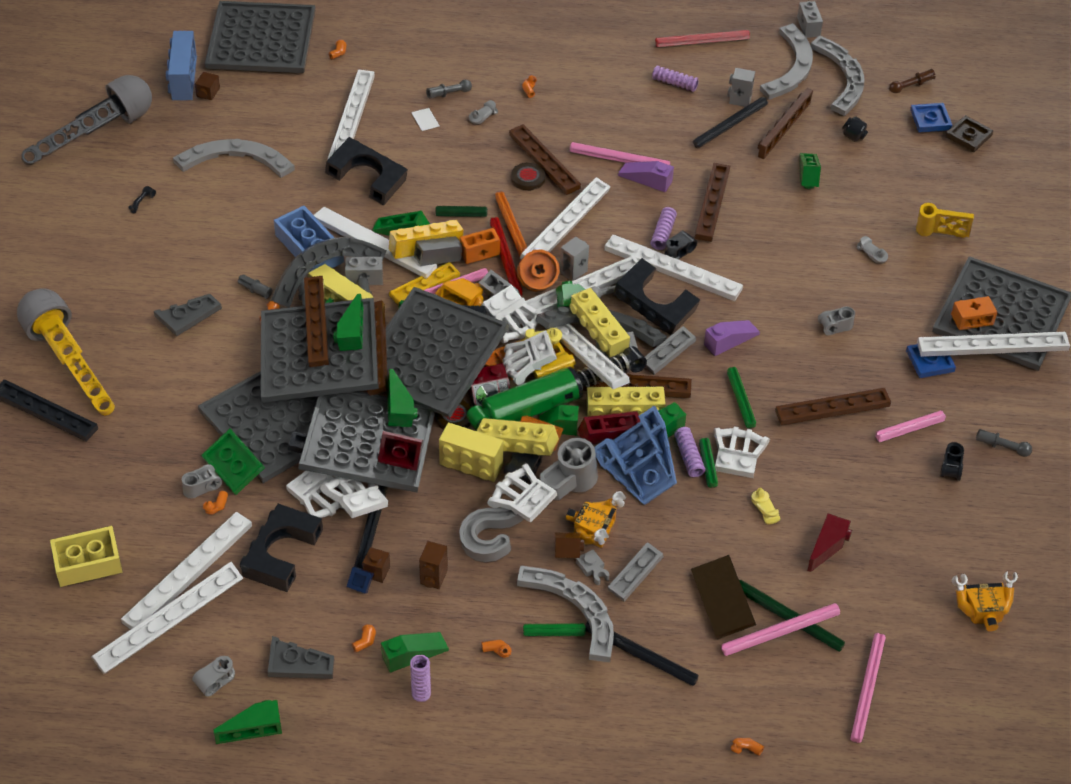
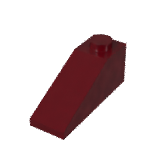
M638 411L584 417L578 427L579 436L591 442L592 445L599 444L607 438L616 439L640 422Z
M827 514L810 557L807 571L812 572L842 549L845 540H850L853 531L849 529L850 520Z

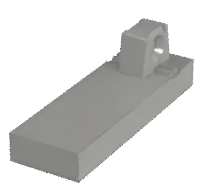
M682 326L645 356L647 360L646 368L655 375L696 342V337Z
M647 542L611 582L608 590L625 602L663 559V553Z

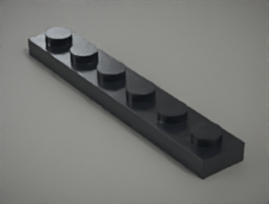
M4 379L0 383L1 401L85 442L98 430L97 423Z

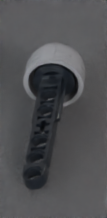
M125 75L105 85L108 98L75 117L76 120L38 141L36 146L33 144L26 148L21 155L22 162L26 165L35 164L42 157L50 155L85 133L86 135L92 133L119 116L127 123H132L143 116L151 105L152 93L148 84L137 76ZM105 109L108 113L107 117H100L98 110ZM89 117L93 120V125L86 126L83 120ZM71 127L77 128V134L75 135L73 132L68 135L70 139H67V135L63 131L65 130L68 133ZM62 135L64 142L58 144L54 141V137ZM45 143L49 146V151L41 152L39 146ZM25 153H33L34 160L27 161L24 157Z

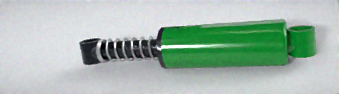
M634 346L626 348L623 353L617 355V358H610V361L612 360L624 373H629L630 370L635 373L640 372L647 365L646 358ZM571 366L486 397L482 400V406L477 405L470 408L466 417L475 431H477L483 418L520 422L522 416L534 417L558 405H565L581 399L584 386L590 387L591 383L596 385V381L599 380L603 383V380L587 367H584L583 372L581 370L575 372Z

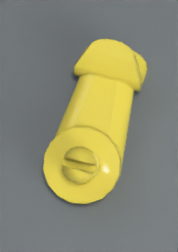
M550 328L546 330L552 344L561 341L562 332L559 329ZM527 329L525 340L543 331L535 332L534 329Z
M758 488L751 496L753 504L763 514L766 524L777 523L780 521L779 510H775L769 494L762 488Z

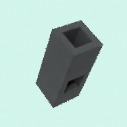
M456 236L416 241L414 257L420 266L461 261L463 245Z

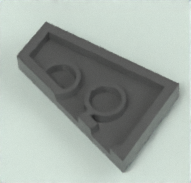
M211 294L188 300L186 304L180 306L174 304L167 310H155L154 316L172 333L178 336L216 313L222 307L221 303Z
M272 636L268 677L333 679L335 659L333 655L311 648L304 649L298 647L296 643H286Z

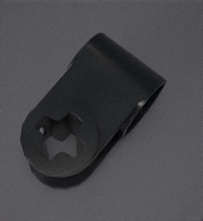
M682 230L667 240L665 255L679 260L694 251L698 241Z
M951 442L947 445L940 477L947 476L956 478L958 481L961 480L964 447L960 443Z

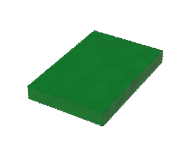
M232 429L226 431L201 455L209 465L214 467L218 476L236 495L266 468Z

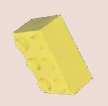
M448 422L439 439L440 465L495 482L503 466L504 440Z
M112 526L50 540L60 587L123 573Z

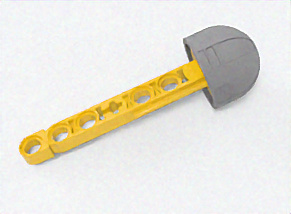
M40 288L25 294L18 304L17 318L27 336L34 341L46 340L62 365L66 363L96 410L104 416L111 414L115 408L113 401L82 357L81 353L83 351L67 329L72 313L65 301L56 292L49 289ZM63 334V338L60 341H54L56 335ZM71 347L72 352L68 355H64L63 351L66 348ZM76 362H78L82 368L80 371L75 366ZM84 375H91L89 381L82 382V377ZM100 388L98 395H91L93 389ZM109 402L107 409H100L102 403Z

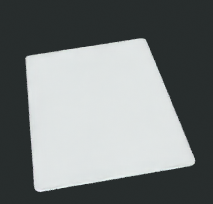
M429 108L412 112L422 131L439 127Z

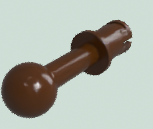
M933 69L922 73L917 72L915 77L903 82L893 81L889 86V90L893 93H900L905 87L916 83L922 85L926 81L935 79V72Z

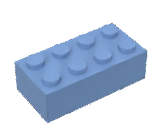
M173 31V38H170L171 49L168 50V70H166V81H169L168 93L171 94L172 100H193L197 62L194 31Z
M305 206L274 220L276 237L295 257L318 242L334 238ZM344 256L332 257L320 264H316L309 271L311 272L324 264L334 268L344 263Z

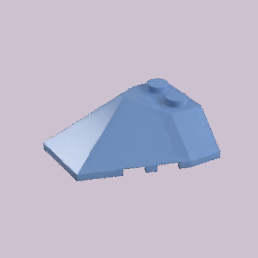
M652 406L638 416L640 422L616 439L607 438L594 447L596 458L600 465L608 470L617 481H620L644 505L677 484L665 422L656 406Z

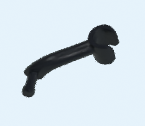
M145 186L142 194L128 207L131 212L136 213L140 202L145 196L153 198L156 195V190Z

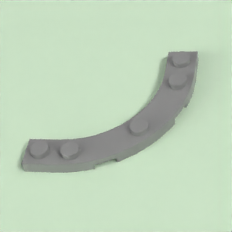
M793 23L781 27L779 34L792 47L796 55V61L792 69L784 76L760 85V91L768 100L797 88L800 82L805 81L811 70L813 60L811 45L805 35Z
M819 35L811 43V48L836 62L846 76V89L831 104V110L845 116L858 103L863 93V70L857 59H853L848 54V50Z
M241 139L217 140L203 143L173 157V163L183 172L201 162L217 158L220 154L244 157L245 155L252 156L254 160L265 164L280 178L295 171L294 165L273 148Z
M520 566L517 586L553 592L575 604L585 615L591 628L592 641L589 660L610 663L614 635L613 623L602 600L580 581L576 583L565 578V574L542 568Z

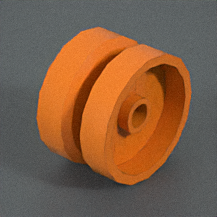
M542 249L533 250L527 253L519 262L517 268L518 280L527 290L533 292L544 291L551 287L558 279L560 272L559 263L549 251ZM535 268H539L541 273L537 274Z

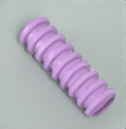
M658 65L652 73L653 80H662L663 83L667 82V84L672 83V86H681L682 89L686 88L688 91L691 89L692 92L696 90L699 82L697 77L693 78V76L689 77L687 74H679L678 71L674 72V70L669 71L668 68H660Z
M665 207L661 211L650 243L656 250H663L666 247V242L669 239L677 216V212L673 208Z
M681 427L675 431L674 437L678 443L677 445L690 477L701 476L705 472V467L703 466L704 464L691 430L688 427Z
M416 655L410 662L411 691L414 700L423 702L431 696L430 661L424 655Z

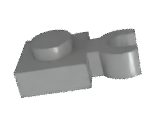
M594 550L581 555L580 558H576V564L587 577L590 575L594 576L593 581L596 585H600L599 577H604L606 581L609 580V572L604 569V562Z

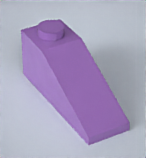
M659 161L629 162L624 164L618 176L666 192L673 180L674 167Z
M749 320L720 322L706 329L704 345L714 356H717L759 335L760 331Z

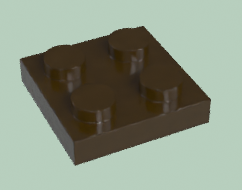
M965 115L947 131L946 138L975 152L993 135L994 130Z

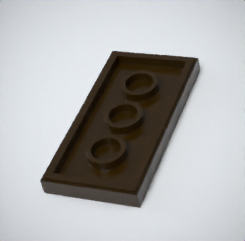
M730 555L691 569L717 640L756 626Z

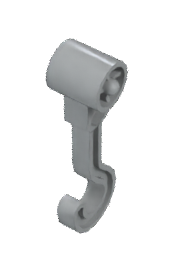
M569 439L559 447L557 453L558 460L540 473V481L557 492V496L553 500H560L570 491L586 492L593 488L598 479L595 448L586 439ZM485 508L470 513L462 521L459 530L463 550L476 561L491 562L499 560L511 551L509 537L505 534H500L492 540L485 541L477 537L478 534L488 528L502 529L512 527L523 521L524 518L506 508Z

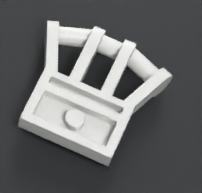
M512 285L484 301L481 305L485 306L489 316L501 321L504 320L512 330L511 333H505L501 339L502 343H507L509 340L523 339L527 329L535 330L538 324L536 322L537 314L543 313L526 304L525 299L518 294ZM520 309L533 317L532 320L528 321ZM514 314L523 325V328H519L510 315Z
M545 330L527 340L506 344L504 347L505 357L502 363L507 375L511 376L517 385L524 383L525 378L535 369L541 370L542 366L556 360L557 357L549 334Z
M735 426L729 429L714 428V436L718 448L715 464L716 471L753 478L757 458L767 447L770 439L752 432L751 429H747V431L740 430L739 427ZM732 436L730 448H724L722 437ZM737 437L745 438L743 451L735 450ZM750 439L759 444L753 453L748 452Z
M526 463L522 465V468L512 473L508 472L505 475V479L495 485L496 489L493 496L489 498L487 503L493 508L510 509L514 514L520 515L531 523L557 496V492L537 479ZM526 475L532 483L529 485L519 478ZM514 484L522 489L523 492L519 494L508 486ZM502 494H506L514 501H509L500 498Z
M305 471L286 485L287 491L297 498L300 504H304L308 514L323 518L333 516L337 509L343 508L339 502L335 501L330 504L319 495L322 492L321 485L325 482L329 483L334 479L331 475ZM347 482L346 484L355 492L356 489L353 485ZM313 499L323 509L315 512L310 500Z
M335 476L329 483L325 482L321 485L323 494L339 502L351 518L388 507V500L379 491L378 485L375 486V484L368 483L369 487L365 488L360 481ZM350 482L357 491L353 492L346 483ZM338 486V488L343 492V494L336 491L334 488Z

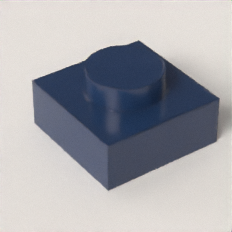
M352 567L346 587L366 594L368 593L374 573L358 567Z

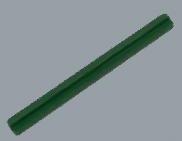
M739 580L746 597L786 621L800 616L799 613L747 582ZM817 624L801 629L838 652L845 646L844 640Z

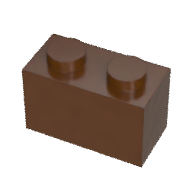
M427 541L419 559L420 584L428 588L440 589L448 571L447 546Z

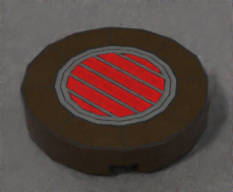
M521 163L512 169L511 181L517 188L531 191L536 187L540 188L545 183V171L540 165L535 163Z
M461 400L450 418L435 412V420L443 430L448 422L468 428L471 423L466 415L472 407L465 400Z

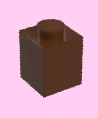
M202 72L195 83L196 97L213 100L220 89L219 75Z
M555 532V558H580V552H584V539H580V533Z
M370 547L362 565L363 570L374 573L372 580L383 583L390 569V553Z

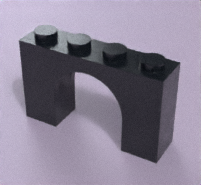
M348 137L326 161L325 168L326 174L339 181L353 167L368 166L375 169L380 176L371 185L369 198L382 205H385L406 181L408 171L403 165L394 162L351 137Z
M641 258L616 283L613 294L619 300L628 304L633 310L646 317L648 321L661 328L662 331L672 335L696 311L700 299L685 289L672 303L658 304L651 301L645 295L643 288L652 280L656 267Z
M278 503L275 509L270 511L266 524L261 526L257 539L251 542L249 552L240 561L242 577L288 592L296 578L295 565L271 556L267 550L275 541L283 538H293L315 545L323 532L322 518Z

